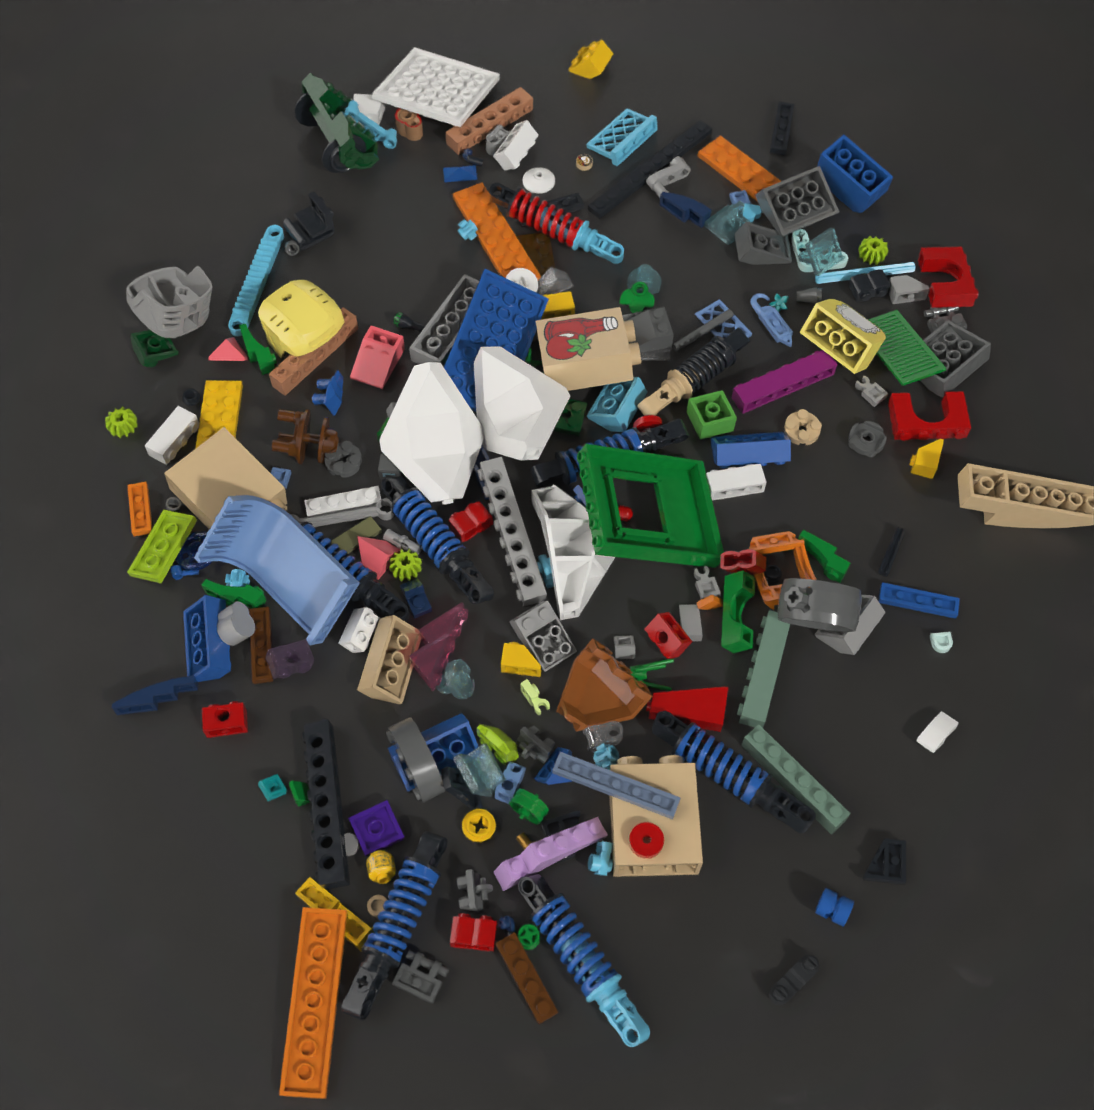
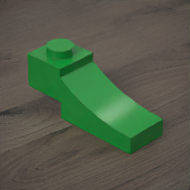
M246 324L239 325L250 362L258 361L262 375L272 372L275 369L274 364L277 363L275 354H271L269 347H263L253 338Z
M803 530L798 539L804 540L806 551L813 555L824 569V575L830 580L840 583L851 563L835 554L837 547Z
M205 579L202 583L205 594L224 599L228 606L235 602H242L247 608L253 609L262 608L266 603L264 591L257 586L252 587L247 584L245 587H230L214 583L208 579Z

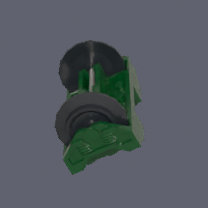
M310 73L302 81L303 95L296 103L294 113L298 122L304 126L313 127L319 125L329 144L323 151V166L333 173H344L355 168H371L379 160L378 143L374 138L375 134L370 129L367 130L361 122L357 123L350 114H345L349 101L354 100L351 97L347 98L340 89L336 90L331 82L327 83Z

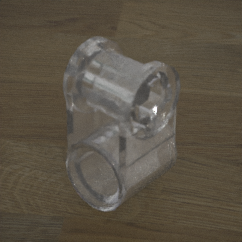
M611 721L585 728L583 734L587 737L588 751H597L596 747L603 743L605 745L620 744L623 739L622 725L617 721ZM612 730H616L619 732V734L617 736H611L609 732Z

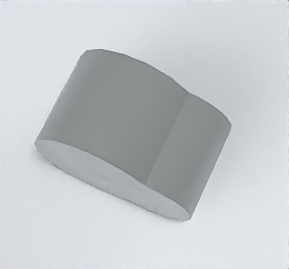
M235 602L218 614L217 632L222 641L227 645H237L254 634V620L250 616L248 608L242 602Z

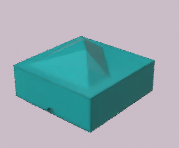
M278 774L260 780L258 783L267 801L285 795L288 791Z

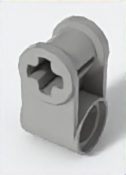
M502 125L496 126L486 136V152L494 155L511 131L505 130Z

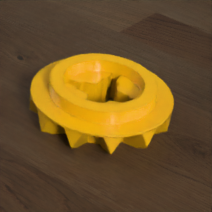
M484 809L470 811L462 822V830L466 838L473 842L482 843L490 839L496 828L493 815ZM482 818V825L485 828H480L476 833V827L473 824H478Z

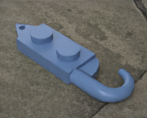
M762 293L753 295L750 302L751 306L777 343L781 342L791 347L793 331L775 307H761L757 302L758 298H764L767 301L770 298Z

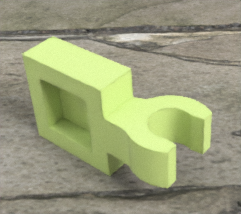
M528 679L521 683V692L530 705L534 707L537 715H541V710L539 709L541 705H544L547 710L550 709L549 702L538 697L540 693L535 684H530Z

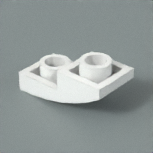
M941 711L916 741L934 753L957 728L959 722Z

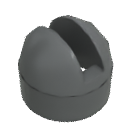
M293 240L288 241L285 245L286 253L291 256L298 254V244ZM291 244L293 245V247H294V249H295V250H293V251H292L291 248H290V245H291Z
M176 497L168 498L165 505L166 510L179 512L181 509L180 499Z

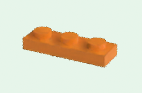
M147 482L129 484L127 486L133 536L150 534L152 520Z

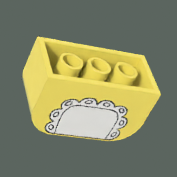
M827 299L816 303L800 331L807 339L854 374L867 369L886 338L880 328L847 304L835 299Z

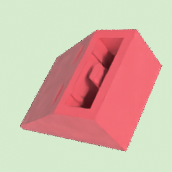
M370 326L361 343L350 378L383 389L405 350L403 336Z

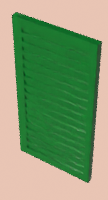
M898 310L868 319L880 328L886 336L876 354L902 386L946 371L943 363Z

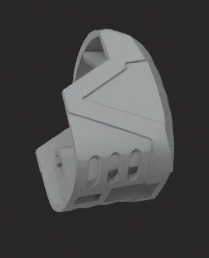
M199 266L195 267L189 274L178 267L160 268L136 278L126 288L127 302L132 311L150 330L161 337L176 338L203 326L208 319L212 283Z

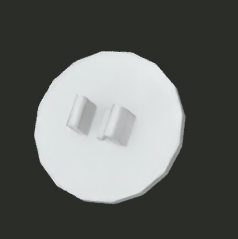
M516 268L506 276V279L537 293L538 280L530 270Z

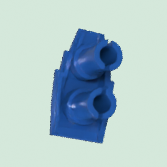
M339 370L336 371L331 379L317 380V388L319 390H326V394L314 393L312 396L314 405L325 404L333 415L336 414L342 403L343 376Z

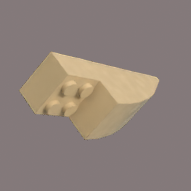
M969 463L958 474L960 508L983 511L984 523L986 525L1017 528H1069L1094 525V486Z

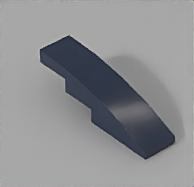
M194 675L153 684L114 702L112 709L117 715L158 710V703L178 700V693L197 691L198 682Z

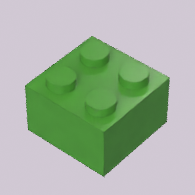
M723 390L689 398L686 413L700 440L734 431L737 417Z

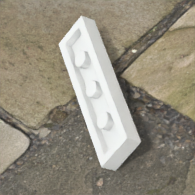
M379 486L304 501L307 517L375 506L381 500Z

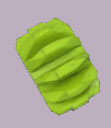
M871 236L867 239L864 238L858 249L859 258H863L864 262L868 261L870 265L872 262L875 264L883 262L888 253L887 243L883 242V238L877 239V236L874 238Z
M123 406L120 410L115 408L114 412H108L109 416L105 417L106 428L113 437L116 435L119 438L123 435L128 437V433H134V428L138 427L137 417L130 408L125 409Z
M401 548L400 554L394 552V558H390L389 561L391 564L389 569L393 572V577H399L401 582L404 578L410 581L411 576L417 578V572L422 570L420 566L422 564L421 559L418 558L417 552L412 553L410 548L407 552H404Z

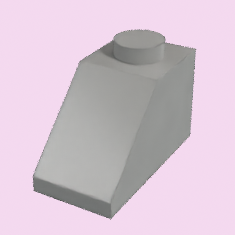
M908 275L890 277L889 280L891 285L889 296L892 304L926 300L930 290L929 286Z

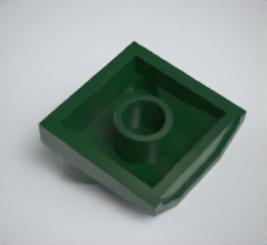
M152 330L131 333L133 350L140 363L145 367H154L158 361L179 354L170 338L161 337Z

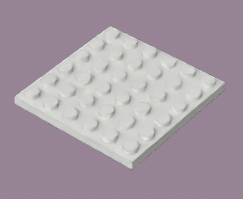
M414 47L372 93V99L436 119L440 122L461 127L499 81L500 74Z

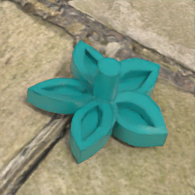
M776 293L775 301L769 305L775 307L778 313L781 309L787 310L788 307L785 303L788 302L789 297H781Z

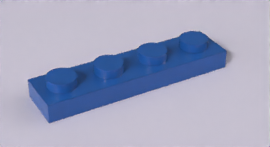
M882 582L878 602L956 619L960 598Z

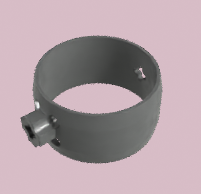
M799 578L784 579L778 602V620L788 624L815 629L855 632L860 618L861 590L848 585Z

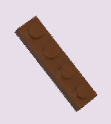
M270 608L249 609V614L255 623L254 634L250 636L253 684L273 682Z
M515 932L495 943L538 1025L559 1013Z

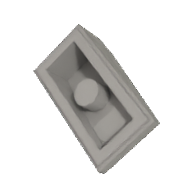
M697 604L679 605L680 626L692 641H701L703 635L700 611Z

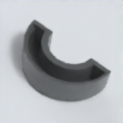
M409 717L388 727L389 731L386 732L390 743H395L398 748L396 753L400 761L404 760L408 767L404 770L408 779L414 782L415 788L412 790L417 801L421 799L422 803L444 793V783L439 770L414 720Z

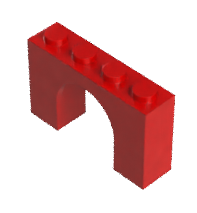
M921 248L918 258L921 272H945L957 279L954 282L931 284L928 294L931 307L973 306L975 299L978 298V289L975 288L974 277L971 276V268L967 264V255L964 254L963 248Z
M964 391L945 392L941 401L944 420L936 423L923 421L914 413L910 393H892L888 407L894 440L967 438L971 430Z

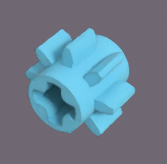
M462 220L458 224L460 228L457 231L464 240L469 238L472 241L477 236L475 232L478 228L471 220L468 222Z
M234 569L231 571V575L226 574L225 583L226 586L245 587L247 584L249 585L250 579L245 571Z
M604 743L596 747L597 751L594 752L593 756L594 762L597 766L610 770V765H616L615 762L619 759L618 750L613 745H605Z

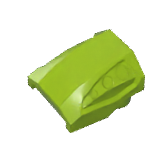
M480 724L477 727V735L480 737L479 741L482 746L490 752L494 749L496 751L494 753L495 757L502 764L506 765L509 761L515 762L519 758L517 744L501 729Z

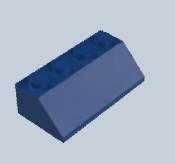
M783 432L710 437L714 463L720 468H730V465L743 467L748 464H761V466H765L771 462L781 465L785 464L786 461H791V439Z
M204 595L183 611L187 676L194 675L197 682L220 679L231 671L230 645L223 642L217 632L218 614L226 608V602L224 599Z
M462 713L421 732L441 776V769L445 767L458 768L482 756L470 723ZM393 745L387 749L406 790L409 792L415 788L414 782L408 779L404 770L408 767L404 760L400 761L396 753L398 748L396 745Z

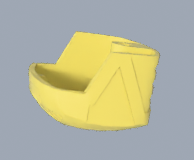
M295 280L285 284L263 300L258 311L267 341L280 358L284 356L285 351L298 357L316 350L335 336L344 324L341 309L334 299L314 283L307 280Z

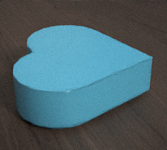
M744 203L743 221L750 223L754 219L761 217L762 210L760 206Z

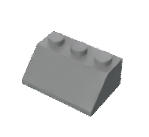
M862 595L860 618L855 632L818 629L815 636L839 653L855 655L879 623L885 611L875 596Z

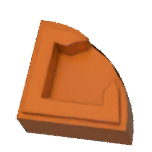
M714 595L696 602L698 609L702 610L716 609L723 606V600Z

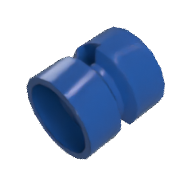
M825 888L816 907L815 914L825 919L831 917L832 922L844 927L855 901L845 896L838 897L837 892Z

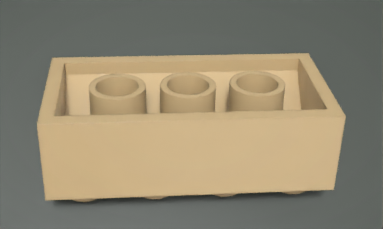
M395 615L380 618L357 690L372 699L402 704L423 632Z

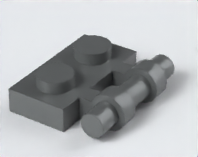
M931 307L923 312L924 317L931 316V319L927 322L931 333L947 320L964 329H967L968 326L961 313L954 314V311H958L959 307ZM939 314H946L944 317L939 316Z
M409 950L406 958L413 962L411 966L404 963L401 964L392 985L433 1004L442 986V982L435 978L437 974L446 977L449 968L443 966L437 960L434 962L424 957L425 954ZM420 965L430 969L428 975L418 971Z

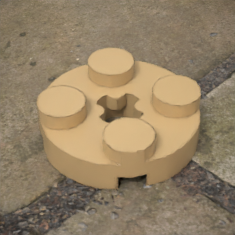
M800 409L798 412H794L787 417L784 433L794 444L806 443V445H810L818 439L822 424L816 416L808 413L807 410ZM800 426L806 427V431H805L804 429L799 430V427H800Z

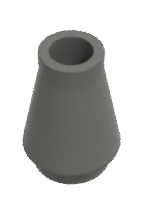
M817 287L797 291V302L816 304L822 301L821 288L817 289Z

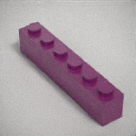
M816 351L810 356L799 358L796 362L785 364L777 370H771L763 376L754 377L749 382L738 384L733 389L732 400L741 413L744 414L834 375L837 363L825 351Z

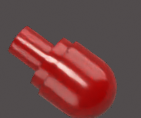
M618 506L621 521H629L633 517L632 509L628 506Z

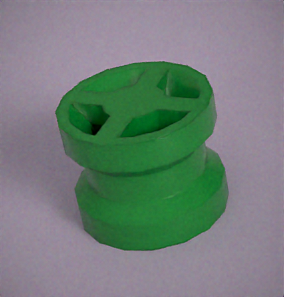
M531 924L522 926L518 932V939L525 950H533L537 947L540 940L539 930Z

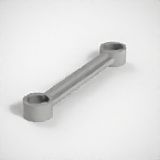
M387 498L379 500L375 506L299 518L294 514H290L299 524L309 521L314 527L365 519L370 516H378L382 520H390L394 517L391 511L386 513V511L380 510L383 506L391 507L392 502Z

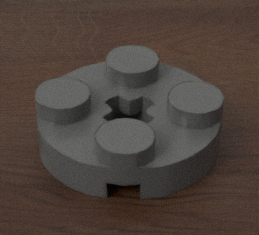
M865 421L861 424L857 423L851 428L848 437L849 447L861 455L874 457L882 451L887 438L880 425L871 421ZM869 436L871 441H866L863 437Z
M350 441L338 443L337 450L334 453H325L326 468L334 476L336 474L344 478L350 477L360 469L359 466L362 463L361 452ZM342 457H346V462L344 463L339 460Z

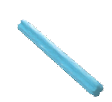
M914 262L818 273L815 276L817 284L850 280L855 275L867 274L878 269H882L885 275L910 273L915 271Z

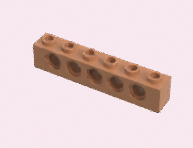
M521 87L468 118L461 127L455 126L446 131V144L458 155L463 153L465 149H469L484 140L496 126L502 125L505 128L508 124L533 110V97Z
M343 307L341 312L344 324L337 334L324 345L310 353L298 357L290 354L269 373L272 387L286 396L358 330L356 316Z

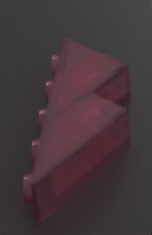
M463 602L420 628V637L425 646L409 655L413 668L432 691L441 683L443 669H446L448 666V657L454 651L457 636L459 637L461 634V625L468 617V609L464 608Z

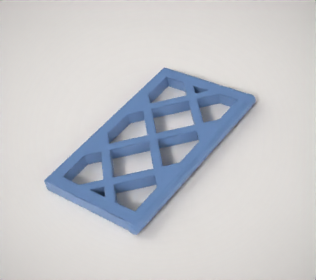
M719 299L696 312L695 315L703 324H706L712 320L713 315L723 313L714 311L716 306L719 305L724 312L729 308ZM704 313L710 314V320H705L701 315ZM735 315L731 318L735 324L724 322L719 325L722 326L721 332H716L715 329L711 330L714 336L723 338L730 335L724 333V327L735 329L739 327L746 333L747 337L752 336L750 330Z

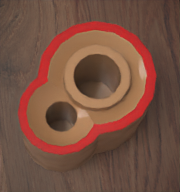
M399 108L395 113L397 132L412 141L421 139L423 129L422 119L419 117V114Z

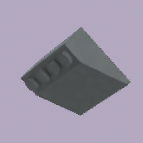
M820 166L764 188L755 195L762 212L781 237L839 213Z
M947 320L923 340L946 367V371L921 379L920 381L930 391L943 398L945 392H951L989 360L991 343Z

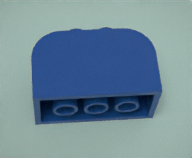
M842 135L821 153L817 167L820 166L830 191L846 206L857 213L864 212L888 191L893 179L889 172L845 135Z

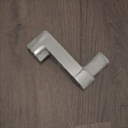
M678 156L670 162V167L650 175L646 183L660 198L662 192H668L664 186L685 178L691 169L684 159Z

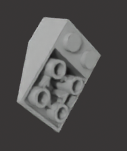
M548 601L538 603L509 621L518 638L538 661L544 672L577 652Z

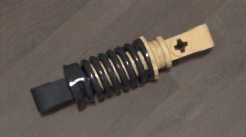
M739 327L725 339L720 336L713 337L709 343L691 355L690 358H687L675 369L670 370L667 373L668 378L661 383V388L642 400L637 405L638 409L644 416L657 415L671 402L677 403L681 398H691L695 391L700 390L710 380L714 379L715 376H718L726 368L736 363L735 353L743 349L750 342L749 338Z

